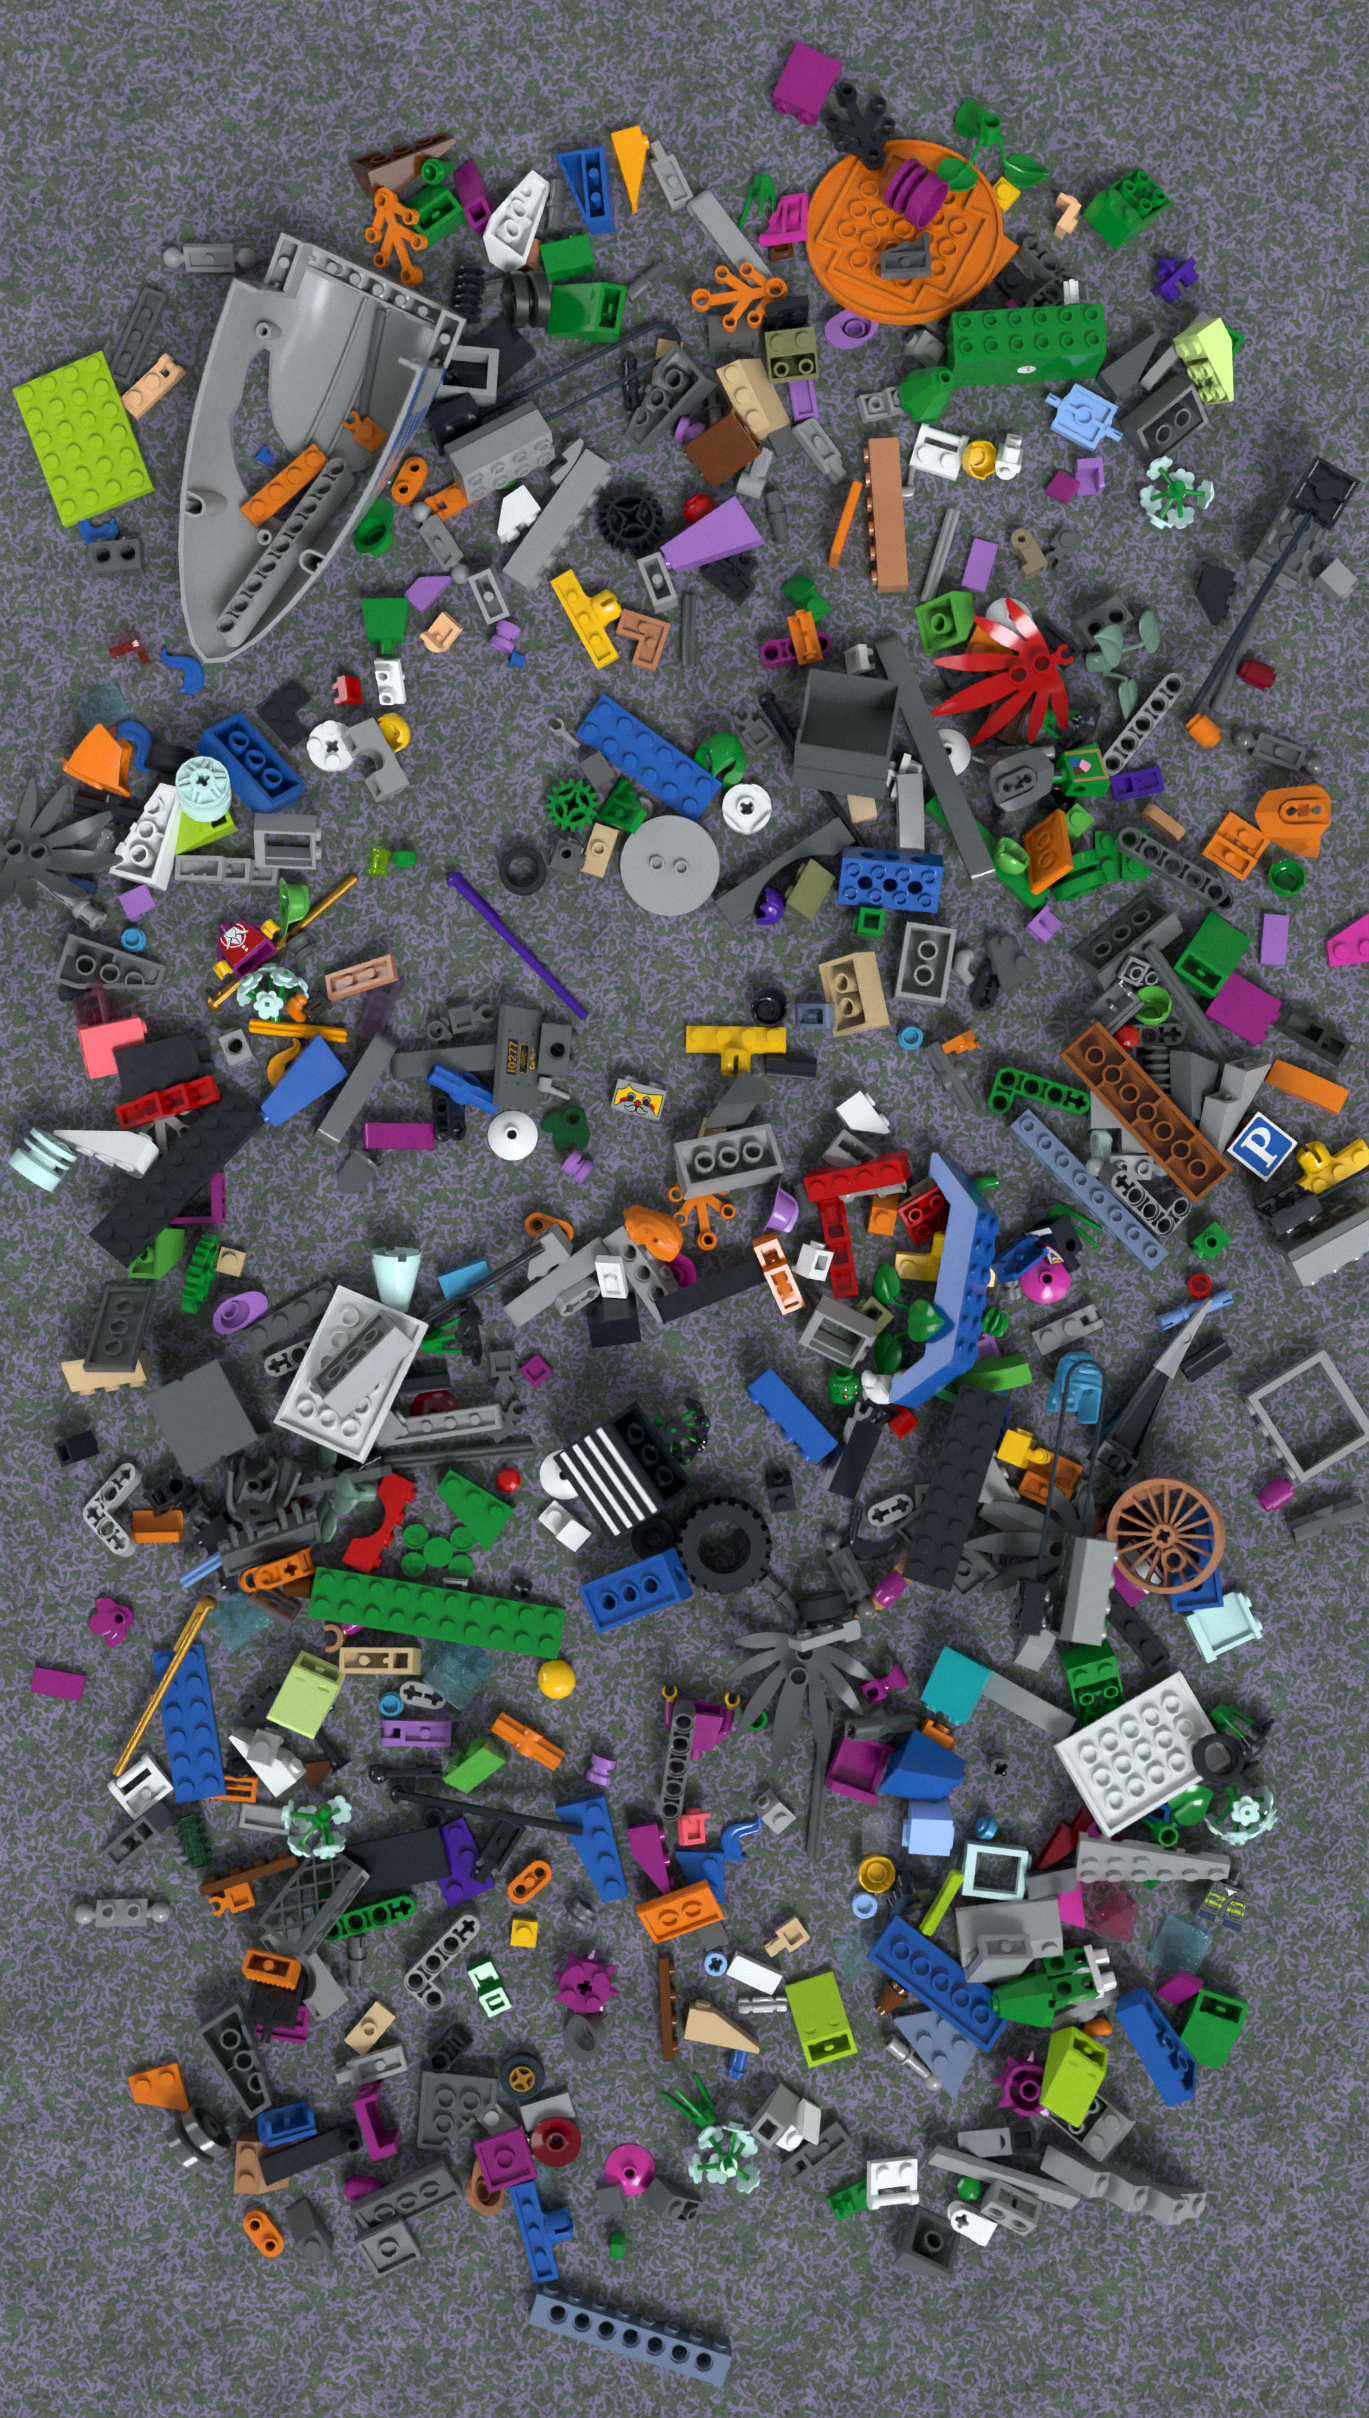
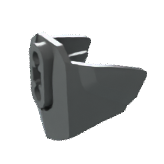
M1036 748L1000 751L987 749L971 755L973 760L985 764L989 768V771L986 772L988 776L987 781L995 805L1003 810L1002 815L993 819L994 823L1013 816L1017 810L1040 799L1051 790L1054 765Z
M228 1456L224 1469V1491L226 1506L230 1516L243 1523V1519L248 1518L252 1527H256L261 1523H270L276 1519V1507L282 1506L284 1509L295 1491L301 1476L300 1468L287 1457L280 1458L276 1463L273 1458H269L266 1467L245 1463V1457L240 1458L239 1464L233 1465V1456Z

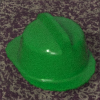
M383 498L376 499L358 525L353 539L354 548L358 552L371 553L373 556L380 558L382 553L386 552L393 544L394 535L391 525L394 518V509L388 500Z

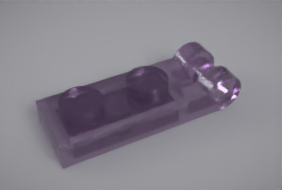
M398 977L397 981L385 984L392 987L390 994L382 991L385 985L373 988L356 1030V1035L370 1040L376 1031L382 1035L384 1034L405 984V979Z

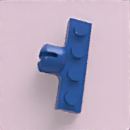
M535 2177L509 2186L534 2284L559 2279L560 2272L553 2244L569 2240L573 2236L574 2225L573 2220L568 2217L571 2216L569 2209L562 2207L549 2211L545 2210L541 2204Z

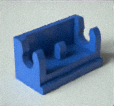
M1021 1235L994 1257L990 1267L1000 1283L1016 1281L1050 1253L1046 1247L1041 1246L1039 1248L1035 1245L1034 1242L1039 1237L1035 1235Z
M298 2101L257 2114L259 2142L268 2147L316 2134L312 2107L307 2108L306 2101Z

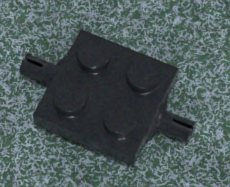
M299 1975L296 1988L293 1990L286 1987L282 1988L281 1985L277 1987L276 1984L272 1985L262 1981H253L244 2021L258 2023L263 2026L259 2042L270 2044L273 2028L295 2030L307 1980L306 1976Z

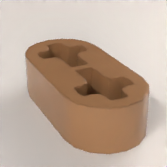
M1149 803L1141 812V816L1173 842H1179L1186 833L1185 829L1154 804Z

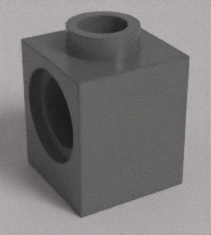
M600 751L579 763L581 772L595 793L599 791L605 793L615 786L613 782L616 781V775Z

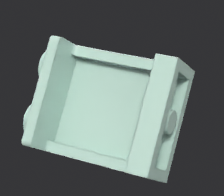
M1234 1589L1223 1594L1224 1607L1191 1610L1181 1614L1205 1662L1210 1663L1217 1659V1655L1248 1640L1262 1637L1259 1631L1263 1629L1256 1615L1252 1616L1249 1607L1252 1605L1245 1592L1241 1593V1591Z

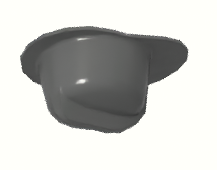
M595 2013L575 2014L565 2027L563 2032L565 2047L575 2061L579 2063L589 2062L606 2040L607 2030L603 2023L606 2019L605 2015L598 2017Z

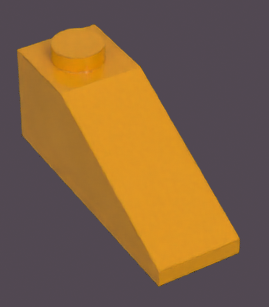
M639 125L611 133V145L632 214L636 213L638 209L647 159L646 150L650 149L646 133H641Z

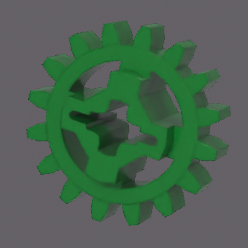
M570 778L567 785L561 780L559 789L554 786L552 787L554 795L546 796L547 800L551 803L546 804L545 809L552 811L547 814L548 819L555 818L553 826L556 828L562 825L561 830L563 833L567 828H570L572 834H575L578 827L584 832L585 824L593 825L590 818L598 817V813L593 810L599 808V803L593 802L597 798V794H590L592 788L590 785L584 788L583 780H579L577 784H574L573 779ZM572 791L570 794L562 796L563 793ZM582 794L587 798L589 806L582 803ZM576 798V806L578 808H573L569 813L567 804H572ZM556 806L563 810V818L557 814ZM579 816H582V817H583V818H582L581 820H579V821L572 822L573 819L576 818V817H579Z

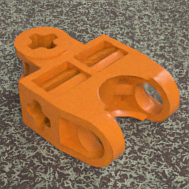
M311 1547L242 1572L239 1577L241 1588L245 1592L270 1589L315 1573L317 1567L314 1568L310 1555ZM249 1573L254 1574L255 1587L253 1588L248 1587L245 1581Z

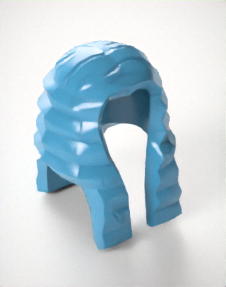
M1084 1351L1069 1352L1059 1361V1365L1055 1370L1054 1382L1051 1383V1389L1047 1397L1045 1408L1047 1412H1058L1061 1392H1064L1066 1375L1073 1364L1081 1360L1097 1362L1096 1358L1090 1353ZM1091 1364L1080 1365L1072 1372L1065 1411H1078V1422L1082 1424L1097 1423L1101 1401V1372L1096 1366Z

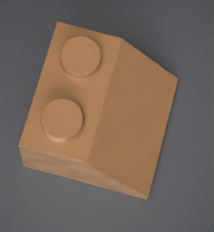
M242 2131L237 2140L234 2193L262 2194L289 2187L290 2177L266 2186L258 2159L292 2145V2141L268 2147L259 2142L258 2132Z

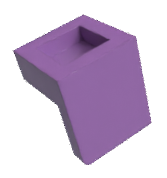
M1102 457L1077 459L1074 466L1075 479L1080 481V487L1076 491L1077 496L1101 494L1105 487Z
M146 884L118 896L128 919L132 922L142 919L141 914L156 907L150 894L152 891Z
M1048 904L1025 928L1042 946L1062 925V922L1049 911L1051 907Z

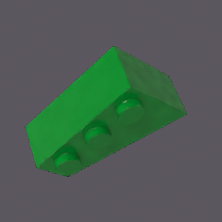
M453 1467L449 1469L436 1490L487 1552L516 1507Z

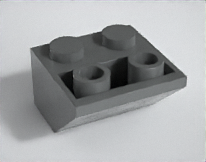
M745 1069L739 1077L734 1075L705 1114L708 1120L704 1127L707 1129L740 1128L769 1087Z

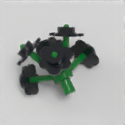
M690 1397L686 1398L687 1402H685L688 1412L682 1416H675L673 1418L669 1415L665 1417L657 1415L653 1421V1424L659 1426L658 1431L660 1434H663V1441L667 1443V1447L681 1465L689 1464L693 1461L697 1452H702L708 1444L707 1433L710 1429V1419L705 1415L702 1404L697 1400H692ZM690 1416L695 1420V1422H682ZM688 1427H694V1431L697 1433L696 1437L687 1433ZM683 1437L693 1442L691 1447H682L680 1442ZM672 1442L678 1450H672Z

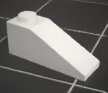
M241 1727L229 1739L246 1759L255 1732ZM280 1745L272 1767L246 1759L275 1797L293 1785L307 1772L302 1762L291 1751Z

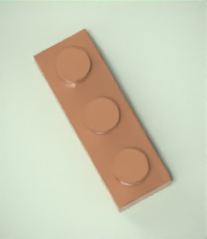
M391 954L325 975L328 999L332 1001L398 980L395 957Z

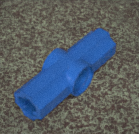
M439 1062L433 1063L426 1076V1082L448 1092L450 1098L461 1105L469 1103L489 1114L495 1113L499 1106H492L493 1090L480 1084L478 1078L466 1071L459 1073Z

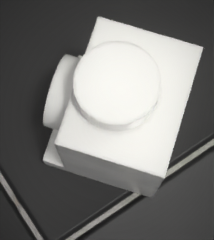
M811 1240L810 1245L803 1244L797 1265L792 1266L791 1271L809 1279L825 1281L834 1252L825 1249V1244Z

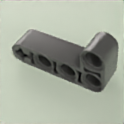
M1105 1164L1099 1171L1100 1182L1145 1228L1160 1237L1169 1236L1191 1211L1192 1204L1189 1198L1174 1190H1167L1155 1200L1129 1172L1115 1164Z

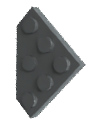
M424 2068L422 2072L417 2148L442 2151L484 2113L494 2107L498 2098L499 2076L456 2071L435 2074L429 2068Z

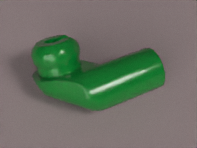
M997 1175L977 1177L972 1181L981 1194H983L985 1189L999 1187Z

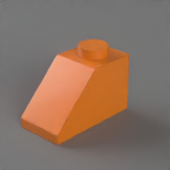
M899 1193L886 1195L885 1198H880L878 1194L872 1195L866 1232L893 1236Z

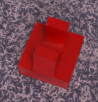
M344 675L338 677L337 682L332 684V688L339 692V697L334 699L335 704L359 705L363 703L360 679Z
M897 1405L895 1408L899 1415L894 1419L890 1417L887 1424L901 1440L919 1423L907 1408L905 1409L901 1405Z

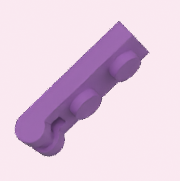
M381 1719V1727L384 1728V1736L381 1737V1745L451 1747L452 1720ZM394 1728H401L400 1737L394 1736Z

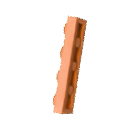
M313 443L240 508V511L258 529L315 479L329 460Z

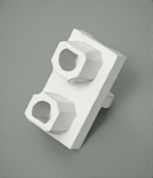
M1009 433L1007 434L1005 444L999 443L995 468L997 476L1003 480L1012 479L1016 473L1020 472L1023 449L1020 446L1021 436Z
M376 658L374 664L380 704H404L406 702L403 682L405 674L402 671L400 659L384 660Z
M904 753L898 773L895 772L897 763H890L886 787L889 788L891 781H895L889 798L890 801H897V774L921 773L922 764L911 760L912 755Z

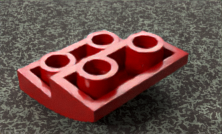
M936 1184L896 1209L911 1240L915 1245H918L936 1232L947 1227L951 1205Z

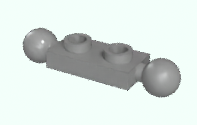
M184 244V252L175 247H170L163 254L164 263L168 267L177 268L182 263H185L186 272H236V263L248 269L252 268L257 262V255L254 250L246 247L235 253L234 244Z
M425 502L415 503L411 509L412 517L416 521L423 523L419 532L443 570H451V577L458 584L468 582L467 577L471 575L470 569L465 564L459 563V560L464 555L438 514L431 516L430 506Z
M1106 1153L1105 1161L1101 1157L1093 1156L1086 1162V1170L1092 1176H1099L1101 1168L1108 1163L1115 1164L1126 1170L1136 1180H1151L1152 1172L1160 1177L1167 1175L1148 1153Z
M149 1899L97 1900L96 1908L86 1903L79 1905L75 1909L74 1917L80 1924H88L93 1919H96V1927L148 1926V1918H152L155 1922H164L169 1918L171 1910L165 1902H157L152 1907H149Z

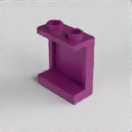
M797 42L772 94V106L780 114H790L797 117V120L804 125L812 124L816 126L819 114L834 82L837 83L841 74L842 62Z
M1232 971L1216 996L1209 1001L1203 1013L1209 1021H1215L1248 1042L1247 1045L1249 1047H1253L1257 1043L1261 1045L1269 1033L1266 1029L1270 1023L1274 1024L1281 1015L1282 1011L1279 1008L1283 1003Z
M844 1727L823 1785L836 1793L876 1806L879 1796L875 1794L889 1753H895L896 1747L891 1745L890 1741L884 1744H877L875 1740L861 1742L847 1740Z
M383 2079L361 2085L353 2100L372 2162L396 2154L402 2139L400 2127L388 2131L384 2130L374 2101L380 2097L385 2084Z

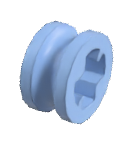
M716 1950L709 1952L704 1961L705 1970L712 1976H720L727 1968L726 1956ZM717 1957V1961L719 1958L723 1961L720 1963L719 1969L709 1966L712 1963V1958Z

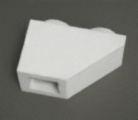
M524 484L503 498L497 531L501 544L505 541H514L520 535L519 532L525 527L532 528L541 515V508Z
M859 1091L835 1109L836 1113L851 1131L883 1136L890 1132L887 1128L890 1126V1123L882 1113L878 1115L873 1109L875 1103L868 1093L863 1095Z

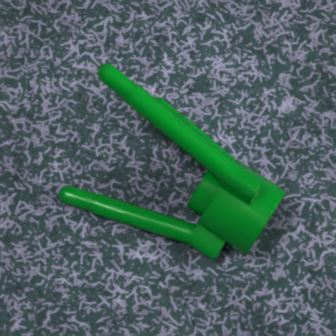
M757 174L754 176L753 185L749 186L748 197L738 224L740 232L744 226L753 196L759 201V215L763 214L764 201L769 200V198L772 214L776 212V188L773 187V177L770 175Z
M1060 1202L1046 1216V1218L1067 1214L1070 1221L1071 1216L1098 1231L1102 1230L1101 1226L1075 1212L1068 1205L1065 1204L1063 1206ZM1071 1221L1075 1231L1092 1246L1097 1247V1242Z
M694 2073L693 2077L706 2102L705 2104L699 2102L694 2105L677 2087L674 2088V2092L691 2109V2112L666 2092H662L661 2095L686 2115L694 2125L698 2124L704 2130L716 2121L717 2115L713 2111L716 2106L710 2100L698 2074Z

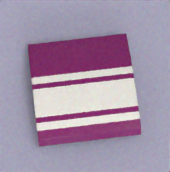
M1134 1536L1122 1545L1120 1549L1138 1544L1141 1540ZM1144 1545L1123 1553V1556L1131 1566L1148 1549ZM1149 1554L1134 1569L1143 1578H1146L1154 1560L1152 1554ZM1113 1563L1112 1573L1115 1575L1114 1588L1127 1604L1133 1607L1150 1591L1144 1590L1130 1582ZM1159 1563L1151 1578V1582L1159 1584L1164 1579L1163 1568Z

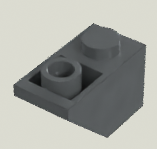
M655 2176L642 2197L660 2218L691 2224L692 2220L697 2217L699 2209L704 2203L701 2199L670 2179Z

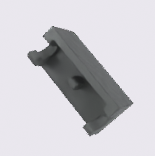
M748 314L741 315L733 332H726L722 327V320L725 315L708 316L709 354L758 352V328L753 329L747 325ZM751 317L750 321L756 323L758 318ZM727 320L725 324L727 326L734 325V322L732 320Z
M1119 978L1084 1011V1014L1091 1020V1023L1099 1021L1112 1035L1144 1005V1002L1134 989Z

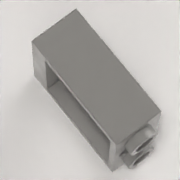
M457 345L451 360L488 363L487 388L477 389L443 385L442 380L436 394V402L449 403L469 392L477 406H494L496 403L499 349Z
M255 813V867L316 870L317 860L322 859V845L317 844V841H321V826H317L315 815ZM266 833L309 835L310 848L267 846Z
M823 1295L798 1343L847 1368L853 1369L857 1361L862 1363L868 1351L865 1348L866 1345L872 1346L877 1336V1333L873 1332L877 1322ZM823 1318L862 1336L856 1347L818 1329Z

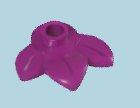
M110 1597L99 1598L95 1600L98 1613L90 1618L88 1628L94 1634L105 1635L108 1647L117 1646L124 1641L127 1628L133 1624L134 1611L127 1605H118ZM118 1614L122 1615L123 1621L119 1619Z

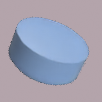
M865 1891L857 1893L852 1899L853 1912L856 1916L863 1919L872 1917L877 1911L875 1897Z

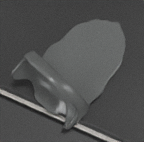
M359 1142L351 1148V1156L345 1162L339 1174L338 1187L342 1194L360 1192L373 1179L374 1175L381 1170L385 1161L378 1163L377 1158L370 1152L361 1151Z

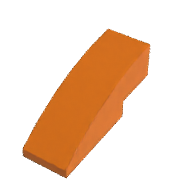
M1277 1059L1265 1080L1266 1083L1307 1104H1313L1332 1115L1339 1114L1350 1092L1324 1078Z

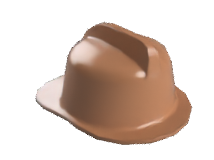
M477 2158L474 2163L472 2177L468 2180L465 2187L466 2199L473 2210H478L486 2216H493L503 2206L504 2188L489 2193Z

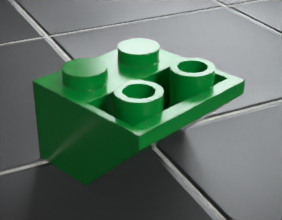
M430 184L404 204L407 208L416 209L419 213L418 223L407 226L415 233L424 234L427 237L426 251L465 222L463 208L450 191L441 184ZM411 213L409 214L410 220H412V214H411Z

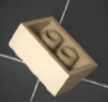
M760 358L738 359L716 370V382L728 407L730 408L734 405L759 440L766 438L767 434L788 424L792 426L773 384L770 385L768 374Z
M875 951L853 953L819 964L826 1002H835L836 1027L832 1028L833 1037L890 1025Z
M140 1350L134 1373L85 1372L83 1369L85 1359L61 1363L71 1391H80V1396L95 1394V1388L105 1387V1392L120 1390V1384L126 1383L130 1384V1388L145 1386V1380L152 1379L147 1350Z

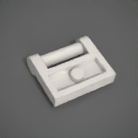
M922 422L909 467L913 466L915 469L956 481L961 466V456L967 446L969 437L965 435L960 437L940 431ZM925 437L957 446V453L924 443Z
M149 1752L143 1754L141 1760L117 1780L113 1779L107 1784L111 1793L134 1821L174 1789L172 1781ZM148 1768L152 1774L126 1794L123 1787Z
M915 2156L867 2161L866 2199L869 2210L879 2209L880 2206L918 2204L917 2158ZM906 2186V2192L878 2195V2189Z

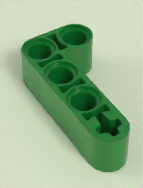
M1010 1067L1003 1068L996 1073L986 1101L988 1111L994 1115H1000L1009 1110L1014 1095L1071 1115L1085 1113L1091 1104L1090 1097L1083 1091ZM1003 1073L1011 1075L1013 1081L1010 1086H1005L1001 1083L1000 1077ZM1026 1081H1032L1036 1085L1034 1094H1029L1025 1091L1024 1084ZM1050 1089H1055L1059 1092L1060 1098L1058 1102H1053L1049 1099L1048 1092ZM994 1097H1001L1004 1100L1005 1106L1003 1109L998 1110L993 1106ZM1066 1097L1070 1100H1075L1079 1097L1080 1103H1082L1083 1106L1079 1107L1078 1109H1075L1076 1104L1068 1101L1065 1103L1064 1106L1063 1103L1066 1100Z
M331 1889L321 1890L320 1898H329L333 1891ZM402 1891L346 1908L336 1922L339 1931H329L324 1940L329 1942L337 1941L408 1919L416 1910L418 1904L417 1897L411 1891ZM402 1900H404L406 1904L410 1903L408 1909H406L405 1906H400ZM313 1906V1912L315 1916L317 1914L316 1906ZM383 1907L387 1911V1916L379 1917L375 1913V1908ZM355 1914L361 1916L363 1923L354 1924L351 1916Z

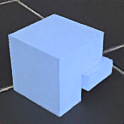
M909 1798L908 1819H903L902 1846H908L909 1854L949 1856L950 1849L953 1847L954 1821L952 1819L950 1798H942L938 1803Z

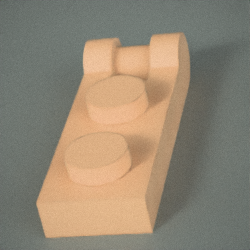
M169 353L163 354L159 358L158 363L121 397L125 409L136 420L149 410L186 373L180 365H176L173 362L174 359ZM166 369L170 372L167 378L162 375Z

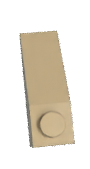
M340 1647L339 1673L421 1675L422 1649Z
M696 2000L695 2003H689L684 2039L759 2054V2041L716 2007L710 2006V2002Z

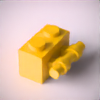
M1016 1427L1014 1431L1007 1429L997 1458L1027 1469L1030 1460L1046 1465L1050 1462L1051 1455L1047 1450L1041 1448L1035 1450L1038 1441L1032 1439L1033 1434Z

